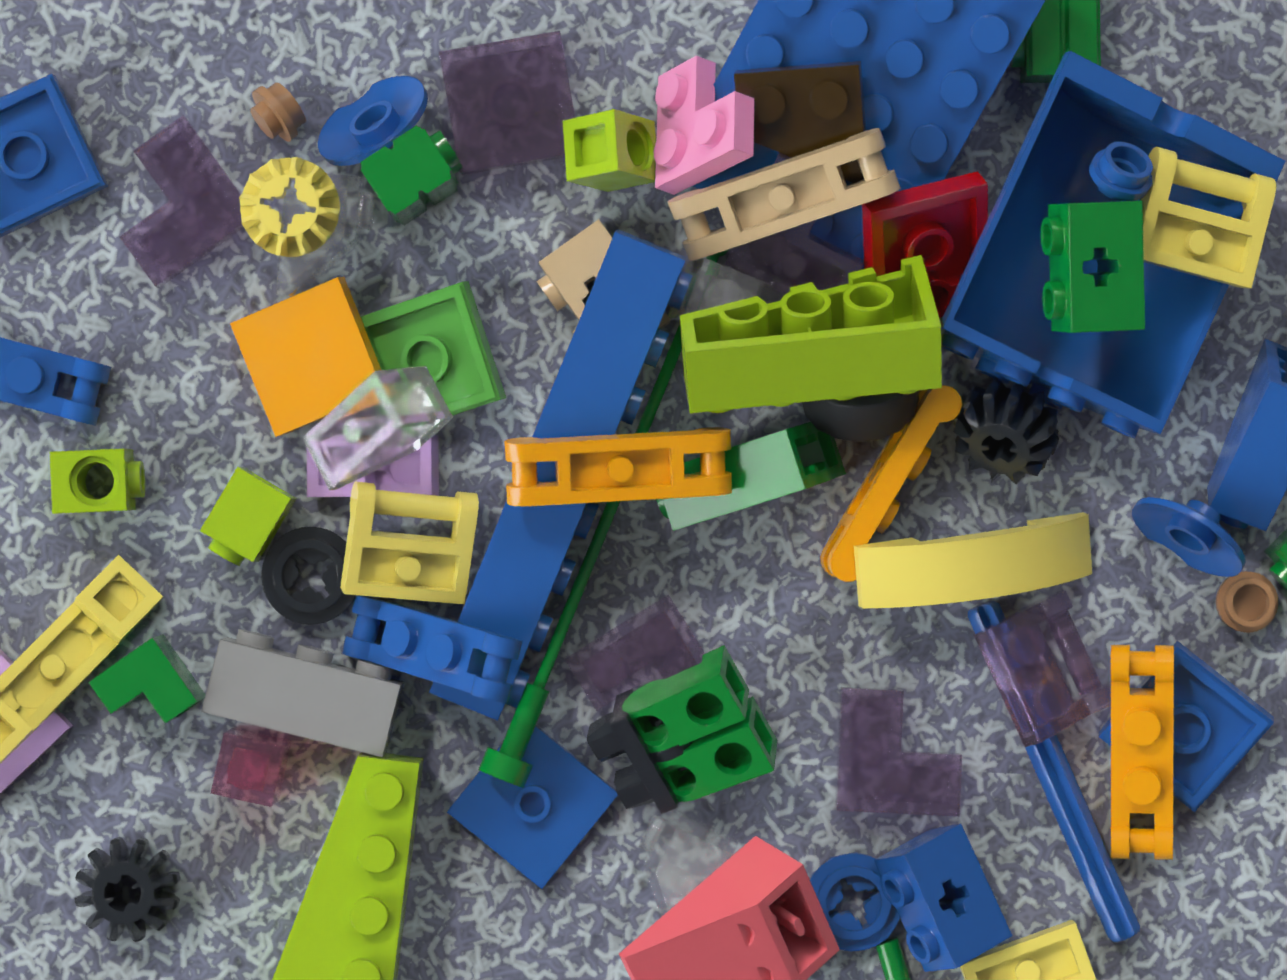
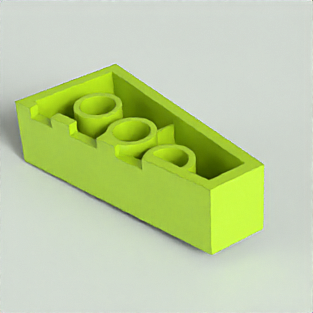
M922 255L902 259L900 271L876 276V272L872 267L848 273V284L824 290H818L813 282L790 287V292L785 294L780 301L768 304L758 296L680 315L684 380L690 414L702 412L724 413L732 409L770 405L784 407L800 402L829 399L850 400L859 396L888 393L911 394L919 390L942 388L941 323Z
M363 752L357 756L272 980H397L423 770V757L389 753L379 757Z

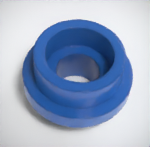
M1114 142L1109 144L1106 149L1099 151L1094 156L1089 167L1090 176L1098 189L1105 196L1114 200H1139L1147 194L1152 185L1151 172L1153 164L1151 159L1143 150L1130 143Z

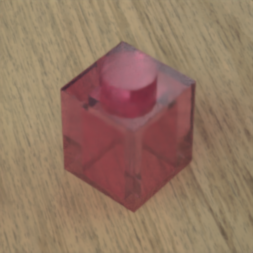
M234 727L224 732L210 794L272 807L280 799L292 740Z

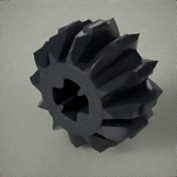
M996 377L988 384L986 389L975 386L973 391L967 395L960 413L953 422L955 426L953 432L957 435L955 439V452L969 456V471L979 468L988 470L991 483L1001 474H1005L1017 485L1025 477L1026 473L1038 476L1040 471L1045 468L1050 455L1055 453L1059 442V430L1056 428L1058 410L1044 407V391L1030 395L1024 392L1023 385L1016 383L1012 388H1007Z
M122 837L112 839L109 847L110 856L99 848H95L88 854L90 863L96 870L81 869L76 874V881L92 888V890L78 895L75 898V904L77 907H86L94 904L97 911L86 921V925L90 929L97 927L104 919L110 921L107 929L108 940L116 941L119 939L126 924L134 942L141 941L146 936L145 922L157 931H160L167 925L166 917L159 908L174 910L179 905L180 898L175 894L162 891V888L177 884L181 880L179 872L171 871L160 875L157 868L167 862L170 855L166 850H162L154 855L150 861L146 859L145 856L149 848V841L146 838L141 837L136 840L130 855L126 842ZM130 876L137 881L132 888L140 887L141 895H137L130 902L125 903L118 898L123 891L115 892L114 884H118L125 877Z

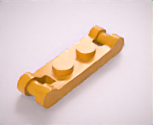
M942 385V388L919 390V401L914 417L900 431L889 437L822 550L820 556L821 565L829 575L845 582L856 580L854 546L868 544L875 530L882 534L889 527L900 507V502L894 498L906 478L914 481L926 466L932 452L926 445L940 422H949L955 419L960 413L962 399L953 387Z
M706 427L689 431L559 438L519 437L504 441L505 460L512 462V482L506 485L507 504L511 506L523 507L704 497L732 493V473L725 471V451L731 449V429ZM700 453L701 472L684 474V454ZM555 461L556 481H538L537 462Z
M1111 645V859H1130V853H1154L1155 860H1173L1174 645H1155V651H1130V645ZM1130 676H1155V688H1130ZM1130 813L1155 814L1154 829L1130 828Z

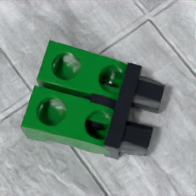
M725 645L703 654L702 662L669 678L649 682L636 691L630 689L616 695L613 712L591 723L587 734V742L597 760L604 762L623 753H626L632 765L616 771L614 778L616 792L625 808L630 809L655 802L661 814L678 808L679 802L696 800L774 771L778 743L754 697H749V688Z

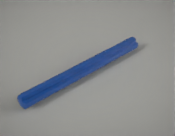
M991 600L977 605L968 611V619L1107 937L1112 942H1120L1131 938L1140 932L1139 922L1000 604Z

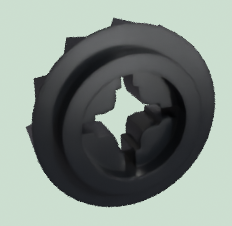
M320 527L297 528L278 538L268 550L261 571L263 590L271 606L286 619L307 625L325 623L341 615L355 598V595L344 594L340 588L347 542L331 530ZM297 553L301 560L305 559L311 565L320 561L325 562L328 558L332 559L333 562L326 567L327 571L321 576L322 581L326 585L324 589L329 594L327 598L321 591L318 592L312 586L306 587L303 590L298 589L293 594L290 592L289 589L296 585L295 581L301 576V571L297 566L299 563L294 558V554Z

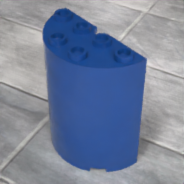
M1068 51L1063 55L940 322L941 347L969 360L977 357L979 360L975 369L993 379L997 377L1003 383L1009 384V381L1026 387H1028V384H1032L1028 394L1031 395L1044 391L1045 404L1057 409H1062L1064 406L1080 413L1085 408L1103 415L1101 424L1122 435L1135 439L1139 429L1161 434L1229 285L1144 262L1145 330L1081 333L1051 331V320L1045 317L1042 305L1043 287L1047 281H1050L1049 256L1044 254L1041 246V225L1043 219L1048 217V204L1120 202L1105 196L1098 189L1089 172L1094 156L1114 142H1126L1135 145L1148 156L1152 149L1157 146L1175 151L1177 159L1247 178L1256 173L1271 177L1276 182L1286 161L1197 115L1188 114L1167 105L1162 101V97L1072 51ZM1172 184L1169 201L1241 220L1243 213L1242 202ZM1097 260L1083 261V273L1097 272Z

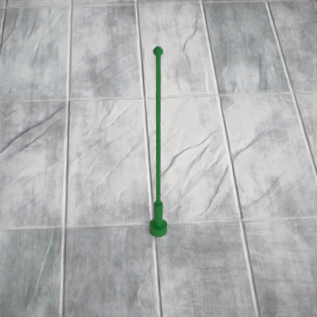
M729 249L706 257L683 314L698 311L719 257L726 255ZM680 323L635 433H648L682 351ZM620 501L606 503L533 685L530 683L526 684L500 750L487 747L479 766V771L518 787H525L533 765L522 759L550 692L544 688Z

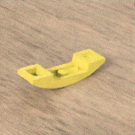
M1082 512L1027 520V526L927 541H919L911 537L854 546L858 606L862 609L897 608L973 601L1038 590L1091 575L1089 514Z
M120 555L0 675V764L91 675L163 598Z

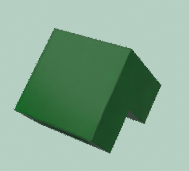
M164 634L152 637L88 682L110 714L124 709L145 694L165 724L176 719L202 701L206 695Z

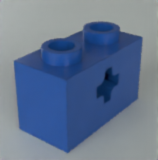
M961 823L930 829L874 860L881 875L880 884L887 900L895 906L907 932L906 942L914 958L921 963L925 972L957 969L1013 936Z

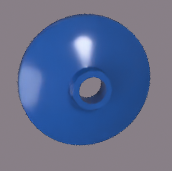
M411 76L390 77L372 84L370 89L360 99L345 107L336 109L326 121L318 138L320 154L332 165L348 166L361 163L362 160L384 146L391 150L394 148L393 140L413 128L420 120L428 102L427 90L417 78Z
M1147 497L1138 500L1133 507L1132 518L1139 530L1148 539L1172 550L1188 566L1221 577L1236 576L1244 568L1246 559L1243 551L1232 536L1219 525L1221 517L1211 506L1198 500H1189L1185 505L1172 500Z

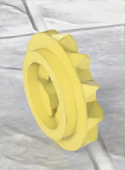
M299 157L271 159L249 175V179L239 197L241 221L248 235L259 247L277 256L298 257L317 250L331 237L339 220L340 200L333 181L321 167ZM293 180L295 181L294 188L297 190V199L309 208H315L316 211L315 213L305 211V214H294L291 224L287 226V232L283 233L284 224L281 223V213L272 209L270 205H264V200L284 199L287 189H290L291 181Z

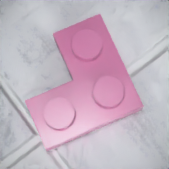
M695 56L658 76V86L655 95L657 104V136L654 147L656 189L675 195L753 156L754 98L734 91L715 101V87L713 85L716 74L715 62Z

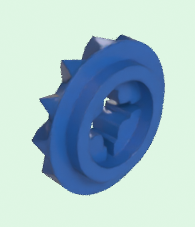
M858 852L830 857L810 877V882L839 949L844 951H862L877 946L890 936L900 919L895 906L887 900L880 884L881 875L874 862L876 858ZM845 878L847 884H851L856 892L865 889L870 891L877 887V891L869 894L870 898L862 903L865 911L863 915L867 921L866 924L861 925L858 917L854 918L849 910L840 913L836 911L829 915L828 912L835 909L836 904L843 900L841 892L843 887L839 880Z

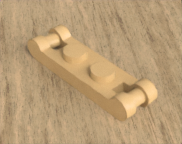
M880 128L858 133L846 140L703 189L683 193L667 201L674 220L680 219L685 230L687 239L682 243L689 261L698 260L898 191L900 185L894 170H887L881 150L886 145ZM857 160L864 179L847 185L840 165ZM718 207L725 227L710 230L704 211Z

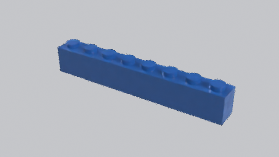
M619 229L615 231L532 437L559 438L615 435L620 421L630 425L633 424L646 392L635 387L642 367L645 363L656 368L670 334L658 329L666 308L670 306L677 310L680 309L693 275L682 271L687 257ZM555 461L537 462L538 481H556ZM506 500L458 622L523 641L518 660H511L506 682L512 684L508 703L479 698L471 695V693L433 682L429 693L497 721L505 704L517 708L530 677V674L519 669L528 648L537 652L541 650L553 620L552 617L542 614L551 592L563 596L576 564L575 561L565 556L574 535L586 539L599 508L598 504L579 503L520 507L508 505Z

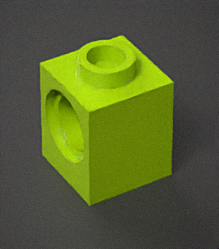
M616 109L563 120L567 182L606 192L655 182V121Z
M133 449L49 452L52 514L136 510L135 498H144L146 479L143 461H134ZM99 463L106 465L114 477V485L111 492L101 499L92 496L87 490L85 483L88 471Z
M237 467L200 531L213 539L208 548L227 561L238 566L242 564L244 558L251 562H259L297 498L247 468Z

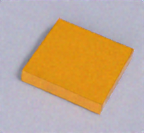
M336 277L230 323L275 437L283 436L390 391L345 277Z

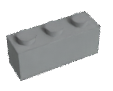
M238 629L236 639L226 637L219 640L201 712L383 757L387 753L404 686V681L391 678L393 669L358 659L356 669L333 664V652L308 645L298 644L296 654L273 649L274 637L243 629Z

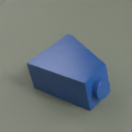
M1264 339L1208 483L1207 494L1208 505L1219 513L1221 521L1236 528L1245 529L1250 525L1267 531L1287 490V347Z

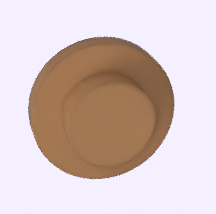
M278 82L269 88L260 86L254 90L252 97L256 105L250 109V112L260 129L271 139L279 135L285 141L290 142L297 137V128L306 122V117L292 94Z
M1243 571L1236 576L1226 578L1220 585L1216 594V609L1221 620L1231 629L1246 633L1256 632L1265 628L1274 619L1278 610V595L1275 587L1266 577L1256 572Z

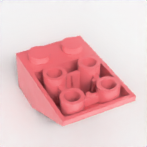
M755 836L622 950L619 956L631 980H807L840 949L804 865Z

